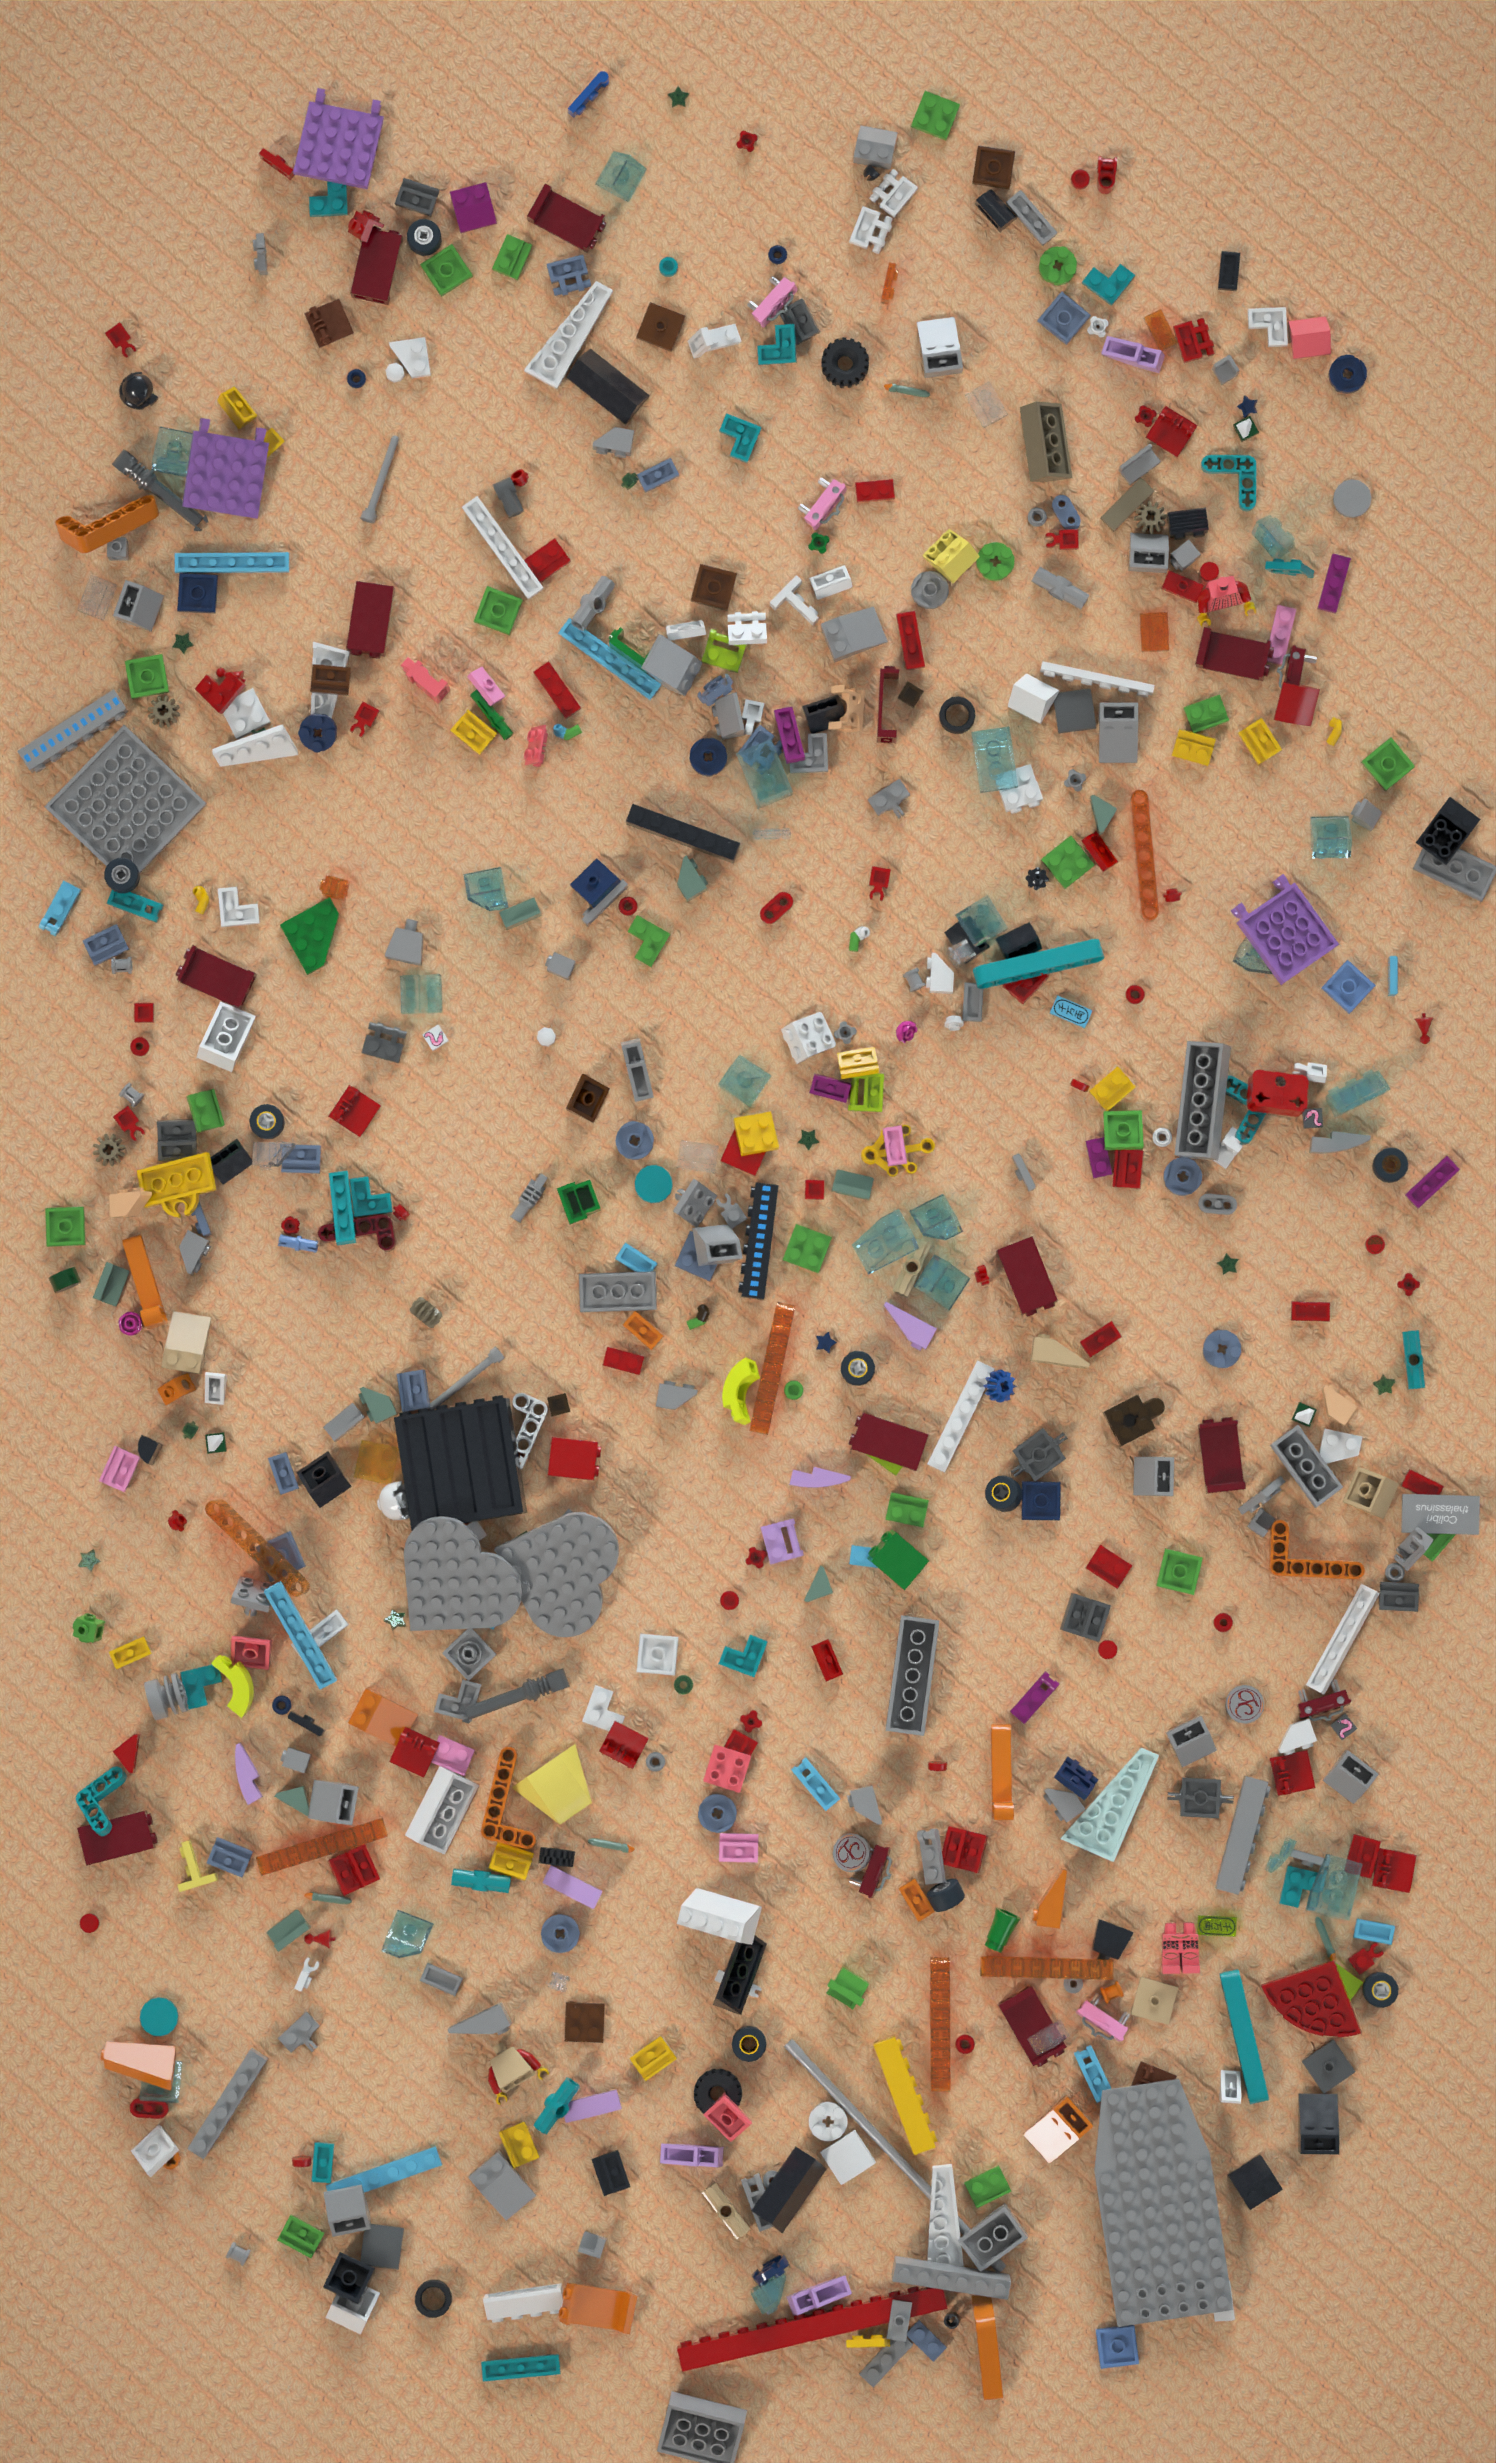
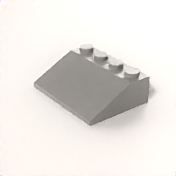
M672 2391L657 2452L700 2463H734L747 2410Z

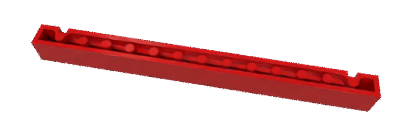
M919 2286L908 2288V2292L900 2293V2291H893L888 2293L889 2296L881 2298V2295L870 2297V2301L862 2302V2300H855L850 2302L851 2305L843 2307V2304L832 2306V2310L828 2311L818 2309L814 2310L813 2314L805 2316V2313L794 2315V2319L786 2320V2318L776 2319L774 2324L768 2325L767 2322L756 2324V2328L752 2329L748 2327L738 2328L736 2333L730 2334L729 2331L721 2332L715 2338L704 2336L694 2343L691 2340L680 2342L681 2346H677L681 2369L684 2372L889 2323L893 2299L912 2302L910 2318L945 2310L948 2308L943 2289L930 2287L919 2289Z

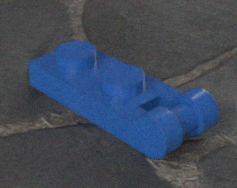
M601 71L568 107V114L575 118L577 114L580 116L585 111V105L598 96V90L601 87L608 86L609 76L607 72Z

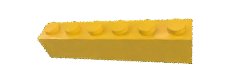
M895 2036L874 2043L876 2054L913 2154L917 2155L936 2148L935 2142H938L935 2132H930L928 2124L931 2121L928 2113H923L921 2106L924 2105L921 2094L917 2095L914 2088L917 2087L914 2075L910 2076L907 2069L911 2067L907 2057L903 2058L901 2051L904 2050L901 2040H896Z

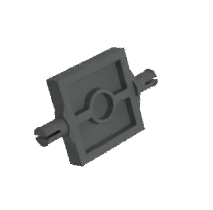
M1042 1428L1012 1450L1018 1458L1019 1465L1011 1470V1473L1016 1477L1025 1471L1030 1474L1034 1481H1037L1066 1459L1060 1451L1059 1444L1068 1439L1067 1436L1063 1437L1065 1434L1062 1432L1054 1439Z
M1182 1777L1179 1793L1168 1792L1167 1794L1168 1796H1175L1167 1797V1800L1179 1801L1180 1816L1219 1819V1810L1222 1803L1233 1804L1234 1802L1233 1800H1226L1234 1799V1796L1222 1795L1221 1780Z

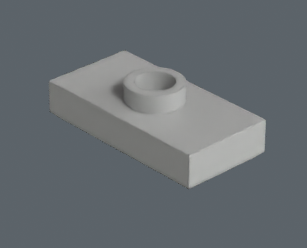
M1018 1153L1012 1156L1017 1168L1015 1170L1019 1181L1023 1180L1028 1192L1034 1190L1036 1186L1021 1155Z
M1295 1849L1290 1850L1289 1857L1302 1860L1303 1865L1313 1867V1864L1328 1867L1329 1859Z
M892 2300L887 2339L906 2342L912 2302Z

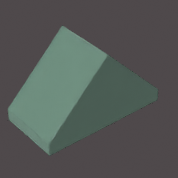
M1091 795L1089 799L1098 834L1102 835L1116 813L1117 808L1099 797Z
M822 1566L819 1567L804 1599L806 1602L833 1593L825 1569Z
M305 1786L279 1792L274 1796L308 1816L310 1806Z

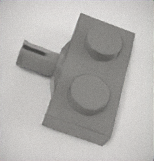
M257 233L256 240H253V249L257 251V258H254L255 270H258L260 275H268L264 233Z
M898 779L870 797L868 802L878 816L886 811L893 810L899 819L905 815L899 805L910 796V793L901 780Z
M305 2012L278 2039L290 2053L303 2044L313 2052L318 2046L310 2038L320 2025L308 2012Z

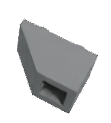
M615 427L593 442V450L603 455H607V452L614 453L619 458L631 456L634 430Z
M1364 798L1362 802L1358 801L1351 812L1353 815L1351 821L1372 831L1382 812Z
M189 1230L185 1234L179 1249L187 1273L193 1276L194 1272L198 1273L202 1266L200 1260L203 1255L207 1256L211 1246L209 1245V1240Z
M664 1381V1384H659L656 1407L676 1410L696 1396L698 1390H695L693 1385L683 1384V1387L675 1386L676 1382Z
M1050 1788L1044 1789L1046 1794L1043 1797L1049 1805L1054 1804L1057 1809L1055 1814L1060 1821L1064 1819L1067 1823L1086 1810L1075 1793Z

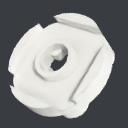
M822 2102L811 2111L809 2127L813 2135L818 2139L834 2141L845 2132L847 2128V2115L838 2104ZM827 2116L834 2120V2123L830 2124L829 2127L822 2123V2120L826 2119Z

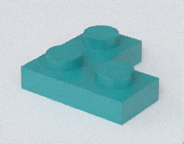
M327 181L328 196L309 197L310 217L348 215L347 185Z
M1120 264L1108 278L1093 267L1082 281V284L1112 306L1133 280L1135 274Z
M795 324L775 325L776 344L757 346L758 365L797 363Z
M726 413L719 432L736 439L730 457L748 463L762 427Z
M368 1176L349 1179L354 1217L393 1212L391 1194L371 1195Z
M749 1635L744 1652L725 1646L718 1664L755 1677L768 1641Z
M213 1665L180 1672L187 1695L188 1709L207 1706L208 1702L204 1686L223 1682L221 1672Z
M1287 1865L1279 1904L1298 1908L1302 1889L1322 1893L1326 1874Z

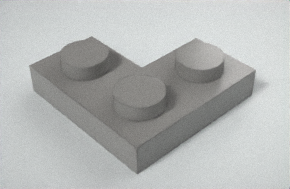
M827 733L808 734V753H804L805 760L790 763V773L828 772Z
M1281 1476L1240 1506L1238 1510L1242 1515L1247 1511H1250V1513L1254 1512L1260 1507L1258 1503L1265 1504L1282 1490L1280 1486L1285 1483V1480Z
M462 1680L458 1698L439 1693L434 1712L462 1720L467 1719L466 1711L459 1712L458 1710L462 1705L467 1707L477 1703L482 1684Z

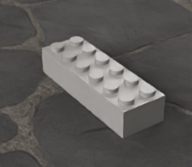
M1187 1041L1174 1155L1191 1159L1218 1161L1231 1046L1224 1043Z
M903 1615L900 1617L885 1731L924 1736L939 1620Z

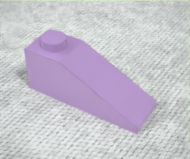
M885 1302V1309L908 1341L912 1343L910 1346L919 1351L922 1348L926 1350L937 1328Z

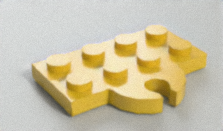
M208 1152L137 1170L139 1187L144 1188V1191L152 1192V1196L144 1208L162 1205L163 1210L168 1215L176 1218H181V1214L178 1212V1205L180 1203L185 1204L184 1214L189 1216L197 1208L199 1194L216 1190L210 1153Z

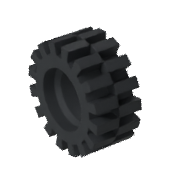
M541 1847L539 1863L573 1867L575 1851Z

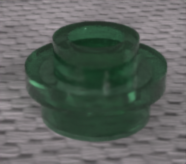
M630 472L621 479L623 482L621 486L627 490L631 489L639 480L636 477L637 474L635 472L632 474Z
M192 1421L185 1424L182 1429V1433H184L183 1438L191 1440L199 1428L195 1425L196 1422Z
M681 1675L674 1681V1688L679 1694H688L693 1688V1681L690 1677ZM685 1681L687 1683V1687L685 1689H682L680 1687V1682Z

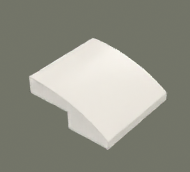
M856 2130L843 2136L820 2152L841 2185L876 2163Z

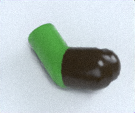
M699 1305L696 1318L686 1321L689 1330L702 1326L707 1322L710 1314L707 1305Z

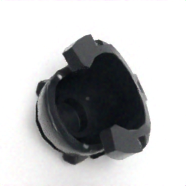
M142 372L129 374L120 384L119 397L124 405L132 409L142 410L149 405L152 406L158 399L152 393L153 385L151 380L146 375H143Z

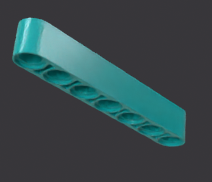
M1091 939L980 965L973 969V974L978 989H985L1041 976L1040 973L1050 974L1097 963L1105 957L1099 939Z
M1239 1969L1219 1973L1249 2103L1251 2105L1268 2101L1269 2095Z

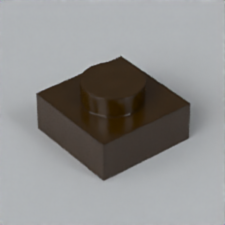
M907 681L898 699L914 708L924 691Z
M566 1393L547 1398L552 1417L570 1412Z

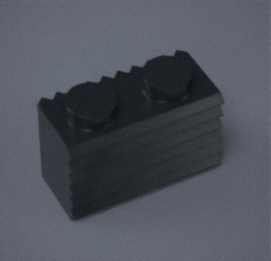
M1206 507L1167 513L1170 538L1174 537L1175 540L1185 539L1188 535H1193V537L1197 538L1203 537L1205 533H1208Z

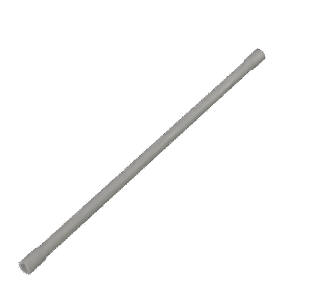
M791 2039L784 2048L808 2070L931 2201L930 2185L811 2061L801 2047ZM958 2216L959 2230L964 2235L971 2229ZM998 2259L990 2266L996 2272H1001L1006 2267V2264L1001 2259Z

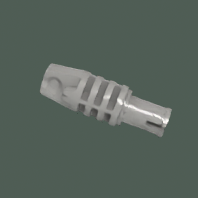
M540 1173L535 1181L531 1179L519 1198L520 1203L510 1216L511 1218L521 1223L527 1211L535 1206L546 1189L543 1187L547 1180L545 1175Z

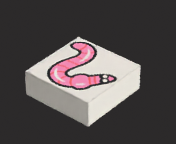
M439 1025L422 1034L432 1051L449 1041Z

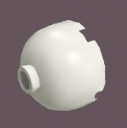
M402 1481L393 1482L385 1486L377 1500L379 1510L392 1520H405L409 1518L405 1486L401 1484Z

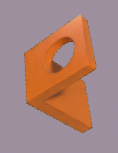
M186 1373L172 1379L157 1390L167 1406L180 1397L194 1392L196 1388L189 1374ZM182 1380H185L188 1383V1389H185L182 1386Z

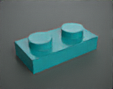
M315 2142L311 2182L331 2183L335 2144Z

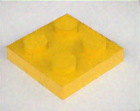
M771 1111L733 1119L741 1156L779 1149Z

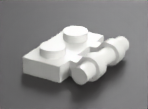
M894 169L883 177L882 183L874 188L873 194L869 197L874 203L878 198H881L883 201L879 207L893 218L896 217L918 190V187L904 176L897 181L895 177L898 175V172ZM889 185H892L894 188L889 194H886L884 191Z
M863 206L849 243L867 249L869 243L874 244L872 252L879 254L881 248H884L886 243L884 240L887 232L891 230L893 218L886 216L884 222L879 220L880 212ZM875 227L881 229L878 237L872 236Z
M752 611L749 614L735 612V614L727 615L728 622H735V625H728L729 645L767 643L766 623L758 624V621L766 620L765 613ZM741 621H752L753 624H741Z

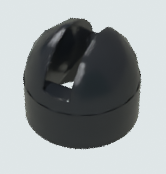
M870 164L863 172L864 177L870 175L867 178L868 181H873L880 175Z
M956 2312L947 2313L944 2318L945 2326L950 2329L956 2328L960 2323V2316ZM954 2316L955 2319L950 2322L949 2320Z

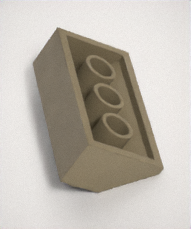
M1036 401L1020 407L1030 482H1050L1072 478L1062 404Z

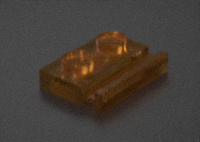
M1168 612L1140 613L1141 652L1169 651Z

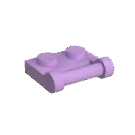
M794 1518L761 1527L770 1564L804 1556L797 1539ZM782 1527H787L793 1553H787L781 1531Z

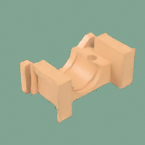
M845 685L831 686V693L841 695V699L847 702V711L840 718V721L829 722L828 730L833 729L841 731V733L862 732L865 690H856V688L845 689Z

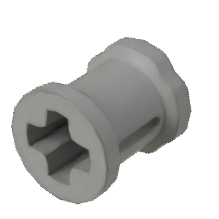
M112 957V974H116V972L132 974V957L127 959Z
M918 968L903 974V977L909 983L910 992L926 986L918 974Z
M129 1082L121 1090L119 1096L128 1100L134 1108L142 1100L144 1094L137 1092L131 1087L132 1084Z
M233 2242L226 2258H232L243 2266L251 2250H245Z

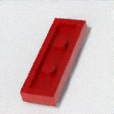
M915 611L896 614L906 671L925 668Z
M549 661L533 672L565 719L581 709Z

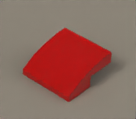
M1283 682L1274 720L1311 726L1320 689Z
M734 1129L720 1161L756 1176L766 1152L741 1156Z
M948 1826L942 1849L943 1864L979 1873L988 1836Z
M365 1844L328 1860V1864L343 1896L380 1880Z

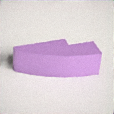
M1110 336L1106 337L1101 353L1114 360L1156 373L1160 372L1165 357L1161 350L1144 347L1139 343Z
M817 1467L813 1468L812 1474L793 1470L789 1485L807 1488L829 1487L850 1481L851 1476Z
M238 1743L235 1749L236 1773L242 1794L249 1805L263 1797L254 1782V1779L260 1775L243 1745Z
M552 1865L542 1882L592 1909L595 1908L602 1893V1890Z
M617 2089L570 2101L568 2104L569 2111L564 2118L565 2122L568 2123L622 2109Z
M662 2143L660 2163L718 2168L723 2166L724 2147Z
M844 2275L786 2297L792 2314L799 2315L852 2293Z

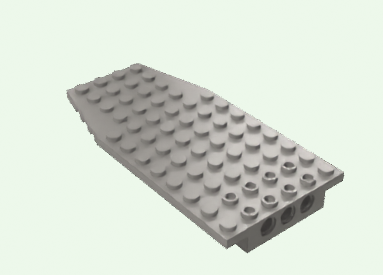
M1174 2079L1102 2090L1094 2173L1117 2327L1233 2310L1211 2157L1180 2080Z

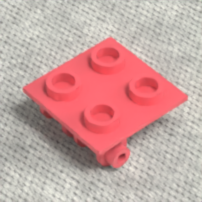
M546 725L533 727L529 730L527 735V741H529L528 748L524 753L525 765L533 764L535 767H541V764H543L544 754L541 753H545V750L542 747H546V744L543 743L547 742L548 737Z
M714 1745L703 1782L740 1793L751 1756Z

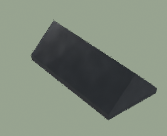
M591 348L577 359L567 376L568 380L625 425L650 396Z
M756 1935L752 1945L735 1942L713 2005L739 2015L742 2014L764 1954L766 1942Z
M795 2146L751 2211L783 2234L826 2171V2168L815 2158Z

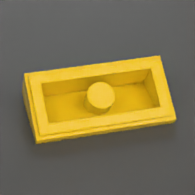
M235 386L221 393L217 399L219 405L238 429L243 428L257 417V414Z

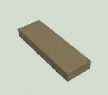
M1140 478L1100 519L1114 532L1154 490Z

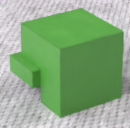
M842 1966L835 1979L831 1978L827 1986L829 1989L826 1994L831 1995L853 2010L856 2004L861 2007L864 2002L862 1995L867 1989L869 1982Z

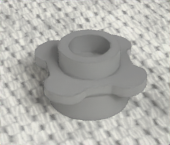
M1072 769L1068 772L1069 776L1064 781V785L1072 787L1078 792L1082 789L1081 785L1086 780V775Z
M843 1021L840 1023L839 1029L834 1032V1037L843 1040L844 1044H849L851 1037L856 1034L857 1030Z

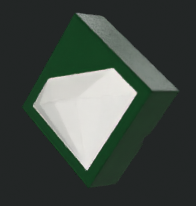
M1251 416L1233 424L1241 442L1259 434Z
M1299 1402L1291 1420L1310 1427L1317 1409Z
M225 1432L205 1435L207 1454L227 1452Z

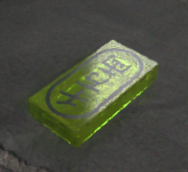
M1198 1915L1197 1934L1236 1937L1237 1917Z

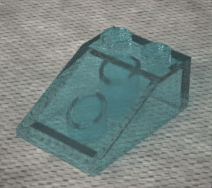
M1269 515L1256 522L1252 535L1273 559H1280L1294 547L1295 543L1293 541L1295 539L1288 531L1285 532L1281 528L1282 524L1276 517L1273 518Z
M1002 727L971 732L980 793L1018 788L1010 728Z
M772 739L736 753L757 809L793 795L792 788Z
M899 1209L882 1217L852 1244L868 1275L919 1249L917 1241Z
M1326 1854L1310 1890L1306 1911L1338 1920L1349 1921L1362 1864Z

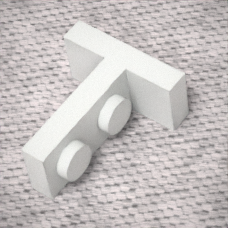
M736 324L708 330L707 327L700 328L688 340L694 359L701 357L705 352L736 345L741 342Z
M796 575L770 601V606L776 611L786 600L814 626L819 619L817 616L818 612L812 606L808 608L803 603L805 600L798 593H793L802 584V580Z
M1231 1127L1220 1143L1218 1161L1213 1160L1224 1169L1228 1167L1242 1148L1241 1142L1235 1138L1237 1129ZM1239 1133V1134L1242 1135V1136H1241V1139L1244 1140L1245 1138H1248V1137L1245 1136L1244 1134Z

